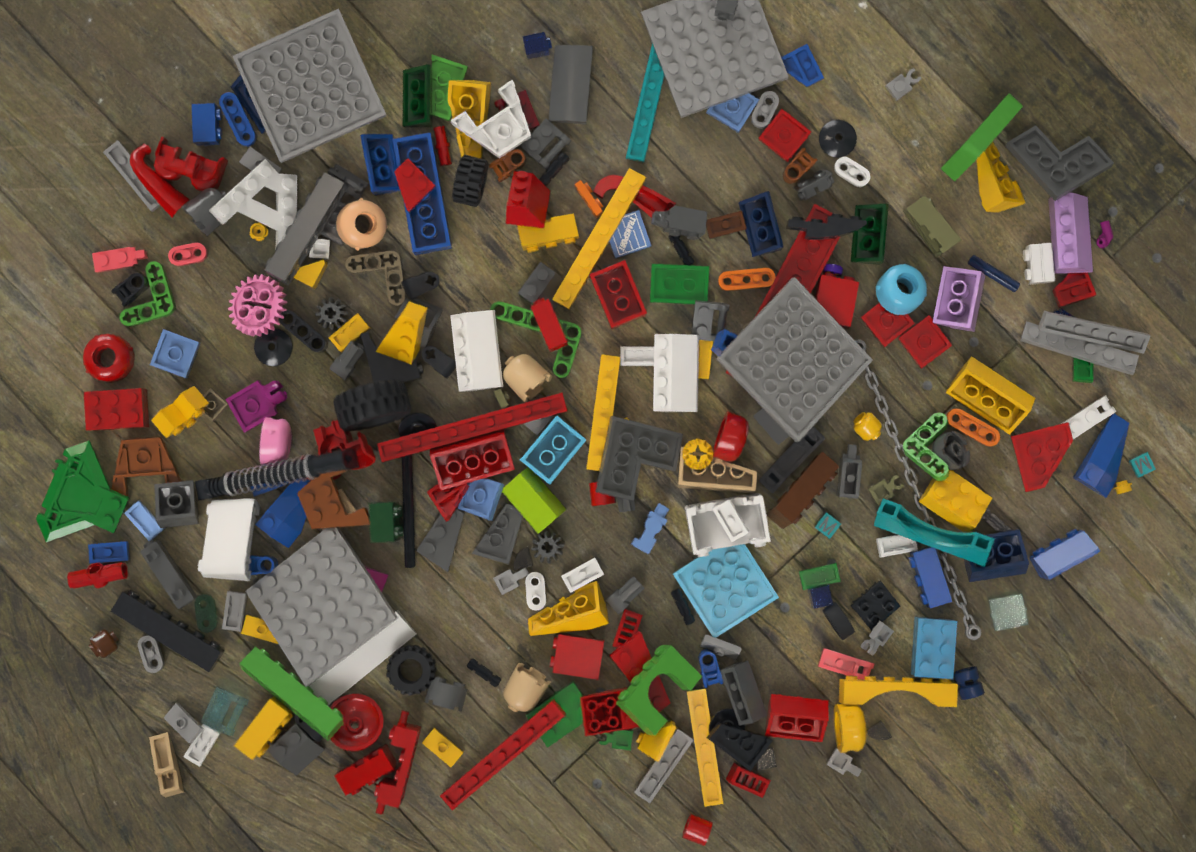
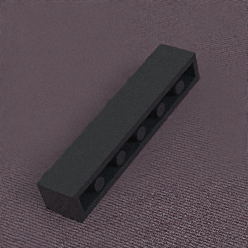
M127 590L121 593L110 612L207 672L214 669L225 651L221 649V644L214 640L208 641L203 633L198 630L192 631L184 621H176L172 618L173 615L165 610L160 611L155 608L157 605L149 600L144 601L139 598L140 594Z

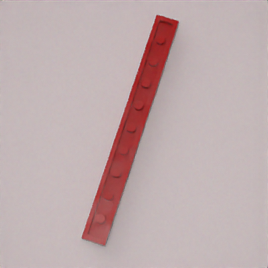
M562 392L381 442L377 446L383 463L568 412Z

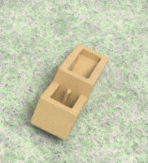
M166 732L149 737L154 770L158 776L161 795L166 798L183 793L184 789L169 733Z

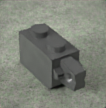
M674 206L667 212H653L651 224L662 227L663 232H668L671 236L684 235L688 239L697 240L705 234L707 212Z
M848 444L847 454H842V458H840L837 497L859 499L862 460H860V455H856L857 445Z

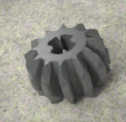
M330 297L329 303L325 299L322 300L323 307L317 305L321 312H316L315 315L321 316L317 322L319 324L323 323V328L326 329L330 325V330H334L335 324L340 328L342 327L340 321L347 322L342 317L348 315L347 311H342L346 308V305H340V299H337L334 303V299ZM331 309L336 312V315H333L334 318L327 315L328 312H331Z
M544 531L545 538L540 533L537 534L541 541L533 539L532 542L537 544L538 547H532L531 550L539 551L534 557L537 558L541 554V563L547 557V563L550 564L551 556L557 561L558 557L555 553L563 554L557 548L564 547V544H557L561 537H558L556 540L553 539L555 532H552L551 537H548V531ZM544 542H549V545H553V550L550 549L551 552L548 553L546 549H542V545H545Z

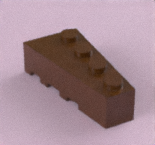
M823 451L817 454L801 472L800 478L798 477L789 486V491H786L776 501L778 504L769 509L766 515L782 529L792 523L796 524L802 518L801 512L804 509L808 510L813 505L814 501L812 499L815 495L819 496L826 489L825 483L827 481L831 482L838 474L836 470L839 468V465Z

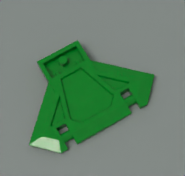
M90 440L66 448L63 455L68 459L66 463L59 462L41 505L46 509L45 514L38 513L36 517L45 541L49 542L94 525L115 533L130 498L110 489ZM75 462L79 463L77 468L73 467ZM53 513L57 514L56 519L52 518Z

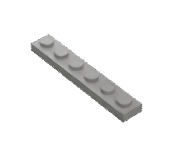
M1049 311L1043 312L1038 329L1043 332L1143 354L1151 337L1147 333Z
M1027 321L1025 323L1020 339L1022 342L1133 375L1139 355L1102 344L1043 332L1038 329L1039 325Z

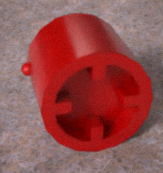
M597 482L589 483L592 506L616 503L615 497L596 492Z
M690 814L685 824L682 838L705 846L713 822Z

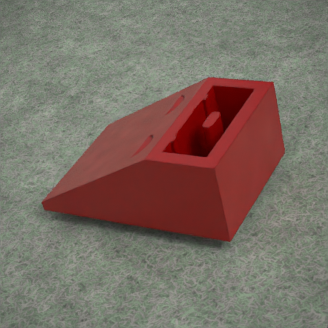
M628 687L611 689L580 697L585 736L639 727L616 705L619 695Z

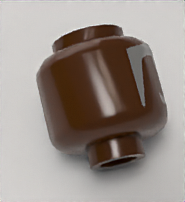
M103 629L90 638L91 644L88 646L96 657L106 658L118 649L116 642L119 639L113 631L109 633Z

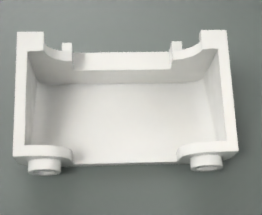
M760 493L746 494L684 506L693 554H697L698 557L708 556L709 552L713 549L748 543L755 544V547L765 546L766 542H770L763 495ZM729 498L749 530L748 534L731 542L712 510L713 507Z
M249 498L212 500L211 504L208 503L206 510L209 516L202 560H199L198 571H201L202 576L206 578L250 581L251 571L248 570L251 560L249 557L254 523L257 521L254 515L259 516L260 505L256 499Z

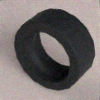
M836 602L823 609L827 620L842 640L855 633L852 624Z

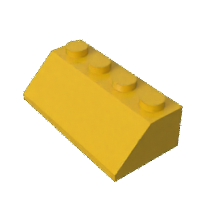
M972 356L960 369L946 391L948 395L1009 435L1030 413L1036 399Z

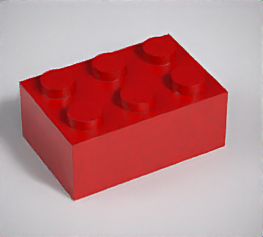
M625 260L589 274L611 330L647 315Z
M134 388L84 392L85 425L87 431L149 427L147 389Z

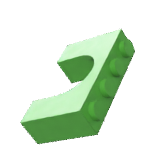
M661 645L655 650L653 658L643 665L641 673L631 680V685L628 689L621 692L618 697L619 700L616 702V705L648 735L656 736L667 722L649 701L648 689L652 680L660 674H666L682 690L691 691L702 677L671 645Z

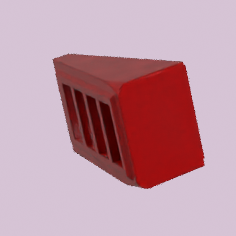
M624 609L612 644L613 647L618 648L623 644L618 642L619 638L626 641L630 638L620 634L621 631L632 634L631 637L637 633L643 615ZM626 616L637 619L636 623L626 620ZM623 624L634 626V630L623 627Z
M733 763L726 777L730 784L763 798L771 782L770 779L749 771L747 768ZM745 774H747V777H746L744 783H741L742 780H743V778H744V776H745ZM754 777V781H753L751 787H749V784H750L752 778ZM759 780H761L762 782H761V784H760V786H759V789H758V791H757V790H755V789H756V787H757V784H758Z

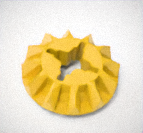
M697 438L689 441L684 446L682 457L688 467L701 470L710 465L714 453L711 445L706 440ZM697 446L700 452L706 453L700 456L699 462H697L696 456L689 455L696 451Z

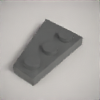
M506 503L472 554L509 564L523 518L514 505Z
M456 508L447 522L440 514L416 550L447 572H449L464 513Z

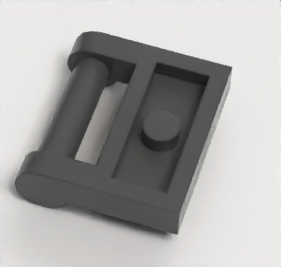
M545 119L531 134V138L521 145V148L544 169H547L553 158L565 145L568 146L571 140L548 119ZM556 136L560 139L544 158L539 156Z
M695 300L691 335H699V340L715 341L717 334H711L714 309L719 310L718 333L725 330L726 316L730 305L727 303Z

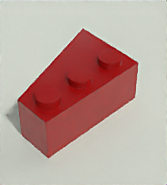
M386 743L340 770L334 777L345 796L350 793L353 796L362 790L361 787L368 784L370 786L377 782L380 776L384 774L387 776L394 772L398 762Z

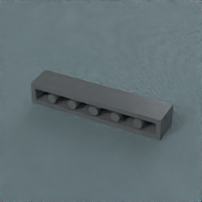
M325 172L322 177L320 176L317 179L315 189L306 197L304 207L298 210L295 217L296 220L293 225L287 228L285 238L278 243L276 253L272 258H269L265 266V271L270 276L288 286L348 189L344 182Z

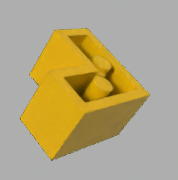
M192 386L182 392L172 404L161 409L151 421L166 438L171 435L177 436L184 430V427L190 428L197 422L195 419L205 413L204 408L209 402L195 386Z

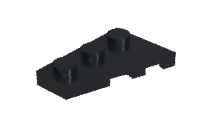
M720 722L715 725L707 736V739L749 771L753 769L773 741L769 737Z

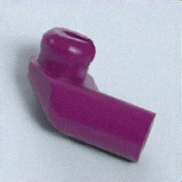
M1109 220L1100 223L1102 233L1096 240V245L1099 248H1106L1113 239Z

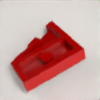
M409 158L394 171L408 212L436 187Z
M1069 273L1052 290L1059 308L1097 295L1088 273Z
M438 483L428 490L427 494L447 522L470 486L466 483L440 490Z

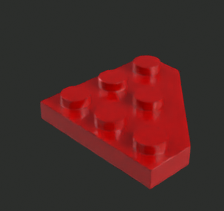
M1068 422L1011 436L1025 492L1045 488L1049 482L1050 477L1073 442Z

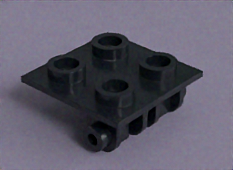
M881 581L874 582V585L869 590H865V594L861 593V597L852 601L853 604L850 605L871 631L879 621L883 622L900 607L899 603Z

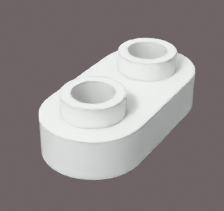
M841 157L836 161L834 165L836 174L854 186L863 187L870 181L869 171L852 159ZM846 165L847 170H841L840 166ZM857 175H862L863 180L858 181Z
M532 572L525 580L526 599L528 607L537 611L541 610L546 604L545 579L541 573ZM533 578L538 579L539 583L537 585L531 583ZM535 597L540 599V603L537 605L533 603V598Z

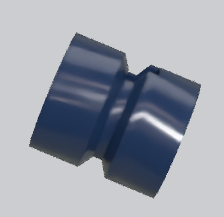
M977 666L963 668L954 672L955 683L960 686L958 693L961 700L972 699L985 694L982 682L978 681L980 675ZM972 679V682L965 683V681Z

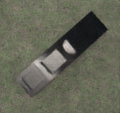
M831 214V216L826 218L825 223L820 219H811L810 222L803 221L804 218L792 217V219H788L786 229L805 231L804 239L825 240L851 234L863 228L867 221L862 220V217L850 216V219L843 218L841 214Z

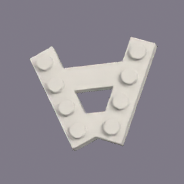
M264 159L209 211L222 225L236 212H239L276 230L277 246L285 238L287 228L293 225L296 220L297 175L279 174ZM265 186L276 192V210L251 198Z

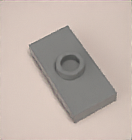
M249 147L239 161L252 171L266 159L278 173L282 170L252 147Z
M227 591L222 629L242 631L247 593Z
M707 634L700 644L701 647L713 651L718 656L725 655L735 660L740 655L742 649L739 646Z
M175 703L164 717L191 744L204 729L179 703Z

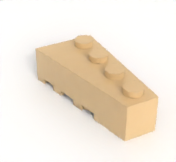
M681 447L677 488L755 493L757 471L731 464L718 458H713L710 465L706 468L695 470L685 464L682 457L684 447ZM694 452L689 455L696 456L697 462H699L700 456L704 454Z

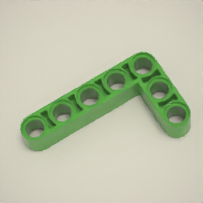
M1009 93L940 169L955 182L986 150L1023 105Z
M500 301L492 304L491 310H495L497 306L505 308L503 315H495L497 320L542 333L539 326L534 327L531 325V320L535 317L533 311ZM515 312L523 313L521 321L513 320ZM558 319L568 342L567 346L573 349V353L570 356L562 354L564 347L558 349L553 372L556 377L563 379L570 374L581 338V329L577 324ZM570 328L578 330V335L575 338L567 335ZM558 365H566L567 372L563 375L558 374L556 371Z

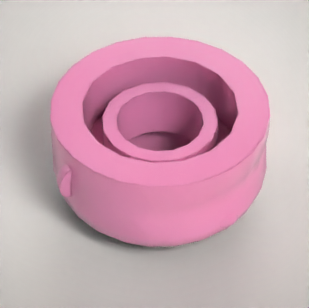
M265 417L260 439L261 465L276 461L280 462L289 458L292 432L290 424L285 419Z

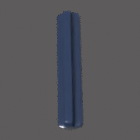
M976 255L970 257L968 261L970 266L978 271H982L983 274L1012 292L1018 290L1019 282Z

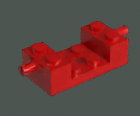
M401 711L397 725L391 728L389 734L392 746L404 748L399 758V762H402V765L397 769L394 779L385 777L382 782L379 781V784H377L374 793L378 803L375 812L377 814H384L385 805L399 808L403 802L422 726L407 723L410 713L408 711Z

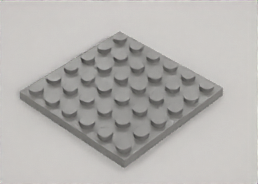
M672 0L641 11L680 118L789 78L759 0H739L733 21H722L717 16H714L718 0Z
M339 9L233 56L280 163L387 116Z
M795 277L791 278L716 358L795 442H799L873 361Z
M339 527L324 529L279 564L271 573L265 575L245 591L305 686L311 685L398 618Z

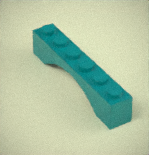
M884 498L874 522L876 527L984 567L994 542L993 538L977 532H954L932 526L915 517L902 505Z

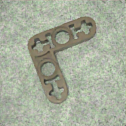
M385 251L354 255L346 260V269L353 274L385 270L389 302L394 306H401L406 299V293L401 284L404 281L401 257L397 252ZM390 255L397 258V261H394V265H391L390 262H384L385 266L382 267L380 256H384V260L390 259ZM372 257H376L379 261V264L374 268L368 265V261ZM362 258H365L364 264L366 269H363V265L356 266V270L349 266L353 263V260L357 263H362ZM394 273L400 276V281L397 284H392L389 280L390 276ZM401 286L402 289H398V294L402 298L396 303L395 300H392V297L395 296V290H390V287L397 288Z

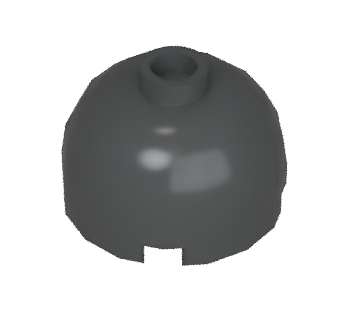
M947 432L935 440L932 452L948 465L949 470H958L967 466L970 461V450L966 451L965 447L967 442L958 432Z

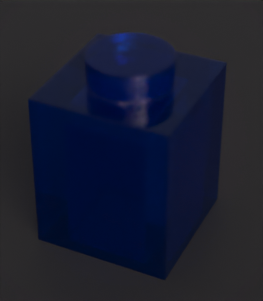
M545 32L523 36L527 59L549 55V49L552 48L550 37H546Z
M829 585L808 589L812 608L816 609L833 605Z

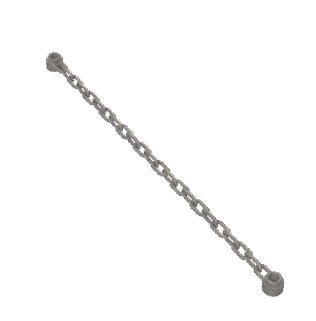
M859 339L855 340L857 344L862 345V349L866 352L865 342ZM867 366L865 368L867 372L865 374L868 386L875 392V403L878 411L884 414L886 419L885 428L888 435L894 439L896 444L894 450L898 460L903 462L906 469L904 475L907 483L913 486L916 505L919 510L923 511L925 516L924 522L929 523L931 520L933 526L937 527L934 519L929 517L926 510L927 507L924 505L920 507L917 498L922 497L923 493L919 492L917 488L918 479L914 470L908 466V457L905 455V457L902 456V459L900 458L897 448L899 450L902 448L903 450V445L898 441L897 427L895 422L890 420L887 411L889 408L885 398L879 394L877 389L879 383L876 375ZM873 375L876 385L874 383L871 385L868 376L871 377ZM881 399L883 400V403L885 405V408H882V410L878 403V401H881ZM891 423L895 430V432H892V434L890 433V430L888 428V425L890 426ZM912 472L915 481L912 480L910 482L907 473L910 474ZM936 549L938 558L942 559L945 566L943 569L945 577L954 588L953 597L955 602L963 610V622L966 627L965 635L971 640H976L981 636V629L976 625L973 616L967 612L965 607L967 605L964 593L958 590L956 585L957 576L953 567L948 565L946 560L947 553H941L940 556L938 549ZM951 569L954 578L949 579L946 570L950 571ZM961 594L964 603L961 602L959 604L956 595L959 596ZM971 618L973 624L968 625L966 619L969 620ZM972 629L977 630V634L974 636L971 635Z

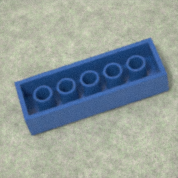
M431 133L393 139L397 167L409 158L436 186L410 212L407 211L405 206L414 255L453 249Z

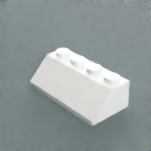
M495 310L450 315L459 392L503 387Z
M655 334L653 411L698 412L699 335Z

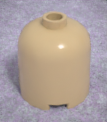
M521 354L516 357L511 356L505 362L506 367L503 371V378L525 403L528 401L527 399L531 401L544 389L542 384L545 381L549 383L552 375L528 354Z
M518 663L504 688L503 697L509 704L508 708L517 713L518 711L530 712L536 707L551 682H546V676L535 668L530 667L528 670L524 668L523 663Z

